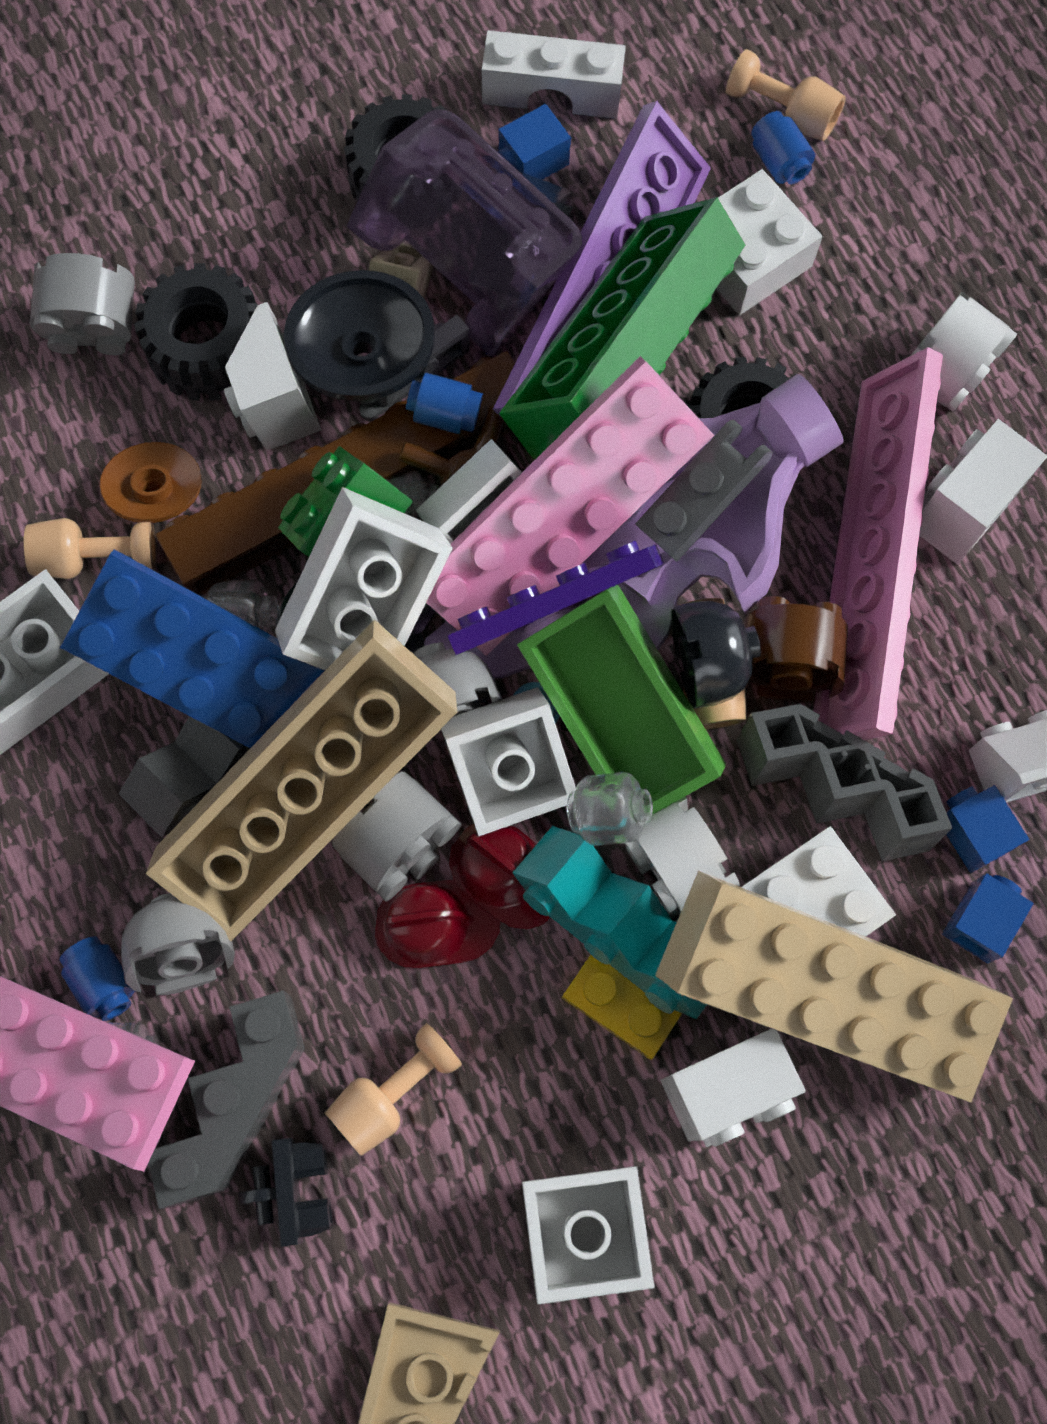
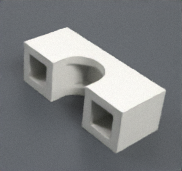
M487 30L482 65V104L527 109L529 96L533 92L542 89H553L566 94L571 99L573 104L572 114L617 119L626 45Z

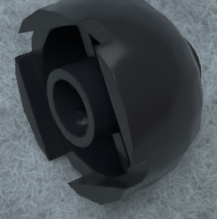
M695 601L673 606L674 609H671L670 613L673 644L676 656L680 655L684 671L680 672L692 708L715 706L733 699L744 690L752 675V659L760 658L761 656L756 629L754 626L745 628L739 614L725 604L713 601Z

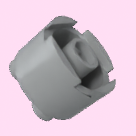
M59 253L47 256L46 266L41 267L39 262L34 266L30 327L39 336L48 340V349L57 353L73 354L77 352L78 346H96L98 352L106 355L124 354L126 343L131 339L135 288V279L132 273L118 264L117 273L103 268V258L93 255Z
M406 772L396 774L373 797L375 801L362 813L359 811L334 837L332 847L339 853L340 857L385 901L393 898L404 887L410 874L416 879L423 877L439 859V856L434 852L436 847H441L447 843L461 827V823L418 781Z

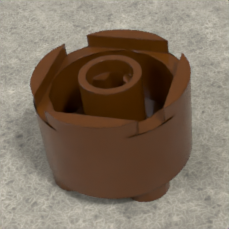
M778 596L760 599L758 609L750 612L744 621L745 628L754 626L760 643L761 656L760 658L752 659V675L749 679L751 683L758 685L757 695L791 702L815 701V692L829 690V698L840 694L845 684L848 625L842 618V608L830 602H819L812 606L790 604L787 599Z

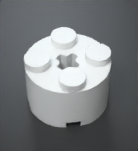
M961 292L912 355L927 347L943 355L940 373L941 384L937 401L944 407L954 411L968 393H972L990 371V364L1005 351L1017 333L973 298Z
M686 797L627 828L630 835L623 839L627 846L626 850L641 874L646 873L650 869L658 880L652 884L654 894L671 919L681 913L698 870L740 886L735 872L727 877L724 876L726 870L721 863L726 861L727 857L694 807L688 810Z

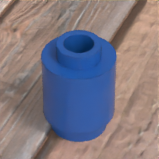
M774 111L761 118L755 124L751 131V136L754 139L753 148L775 182L778 184L785 182L795 184L803 180L811 172L812 163L816 155L794 120L789 116H784L781 111Z
M425 373L422 382L412 381L406 410L414 412V423L459 435L461 430L473 433L480 412L483 393L473 391L470 384Z
M93 936L75 943L61 955L59 960L64 967L61 975L84 1013L95 1018L100 1017L102 1021H108L119 1016L131 1006L129 998L135 991L125 982L122 965L110 945L102 944L98 937Z

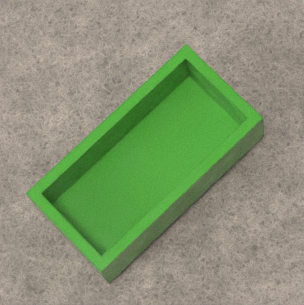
M619 585L603 591L517 644L595 775L603 776L604 779L598 780L628 828L722 775L726 762ZM617 776L620 778V781L618 779H610V777Z

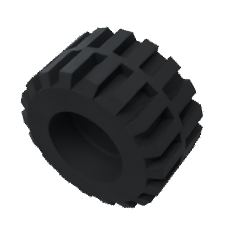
M402 94V99L393 100L392 95L383 97L382 104L380 105L372 102L365 106V115L357 114L351 121L352 129H347L345 135L346 147H344L350 191L353 198H357L358 207L363 213L370 210L371 219L379 224L384 218L388 219L389 227L399 229L400 222L408 223L409 230L419 229L418 221L426 220L428 226L438 222V212L447 216L453 210L452 201H459L462 195V186H464L462 134H459V125L455 118H448V110L442 105L434 108L432 107L431 99L421 97L419 101L412 99V94ZM400 155H415L426 160L422 164L408 169H398L385 164L388 160Z
M194 263V269L185 270L184 265L173 268L175 274L169 277L164 273L155 279L158 285L155 289L147 286L142 296L145 303H138L135 311L138 319L135 322L136 334L151 370H153L157 380L162 385L167 383L170 392L180 396L185 389L190 400L199 401L201 393H207L210 401L219 400V392L231 386L225 366L258 305L250 287H244L242 278L235 273L227 276L224 267L215 265L212 270H207L205 263ZM217 321L225 324L221 333L210 341L189 344L178 340L189 326L197 322Z
M746 357L735 358L734 364L731 367L724 361L716 365L714 374L707 372L700 379L699 387H695L691 396L689 408L698 418H714L761 403L762 397L790 379L785 375L787 368L779 363L776 364L775 368L766 365L767 359L756 357L755 363H747Z

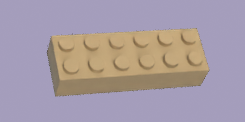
M374 619L156 846L146 874L183 904L196 907L208 913L223 928L228 939L232 941L457 713L456 692Z
M699 870L655 975L679 994L968 1102H972L1013 1000L1012 997L976 980Z

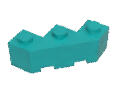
M552 826L513 872L526 891L523 894L524 900L535 911L544 916L551 917L581 941L585 949L595 959L604 964H610L645 992L648 1000L658 1009L667 1014H672L676 1010L697 1019L708 1004L677 993L655 976L677 922L671 919L650 886L612 873L587 837Z

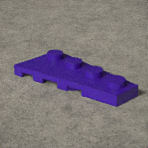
M635 540L606 553L610 564L589 572L586 563H583L556 575L560 586L540 594L537 586L533 585L506 597L510 608L491 616L486 606L459 618L458 622L462 629L447 635L455 655L664 564L657 544L640 550Z

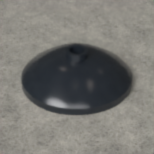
M370 270L338 273L312 285L294 303L284 327V344L287 356L299 378L309 387L323 395L347 401H367L382 398L410 384L427 365L435 342L432 313L422 295L400 278ZM361 353H368L365 356H357Z

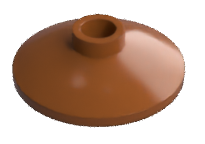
M164 442L140 443L122 450L107 463L100 478V490L107 507L117 516L137 523H157L180 515L197 499L202 485L200 468L194 457L186 450Z

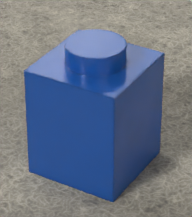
M544 104L498 129L496 160L502 173L507 178L522 172L543 180L569 165L571 137L547 104Z
M995 785L979 794L975 787L971 786L946 801L950 808L946 814L952 826V829L946 835L970 874L1030 840Z
M985 874L971 883L942 935L988 964L1005 955L1034 903L1020 895L1022 890L1013 881L1000 875L990 876Z

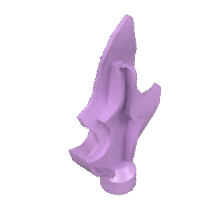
M796 374L762 397L761 403L714 418H699L714 435L732 419L742 426V431L731 446L746 458L760 445L767 446L773 452V455L769 462L678 562L657 545L664 564L618 584L657 650H659L669 636L671 609H674L673 606H677L678 598L701 577L719 579L725 583L740 602L744 614L767 594L779 565L784 506L799 471L803 467L810 466L843 443L841 431L830 410L817 391L802 375ZM710 440L583 562L586 563L589 572L610 564L606 553L636 540L640 550L656 544L635 523ZM600 593L513 630L487 656L477 647L467 651L476 654L488 665L494 678H505L530 669L531 667L517 644ZM446 621L425 639L424 645L442 642L446 650L453 649L447 635L457 630Z

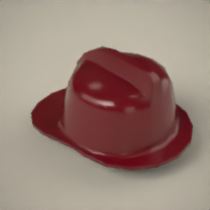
M474 824L467 827L452 845L449 859L453 880L462 891L496 920L511 928L532 929L544 925L550 918L538 913L529 906L523 898V894L526 891L513 874L515 869L537 844L513 825L482 836H478Z
M452 879L409 884L404 886L390 900H382L377 910L375 939L378 948L388 960L406 968H425L461 964L478 959L492 948L500 933V921L496 920L465 894Z

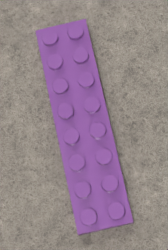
M657 101L642 107L493 408L499 416L500 411L645 216L695 203L711 168Z

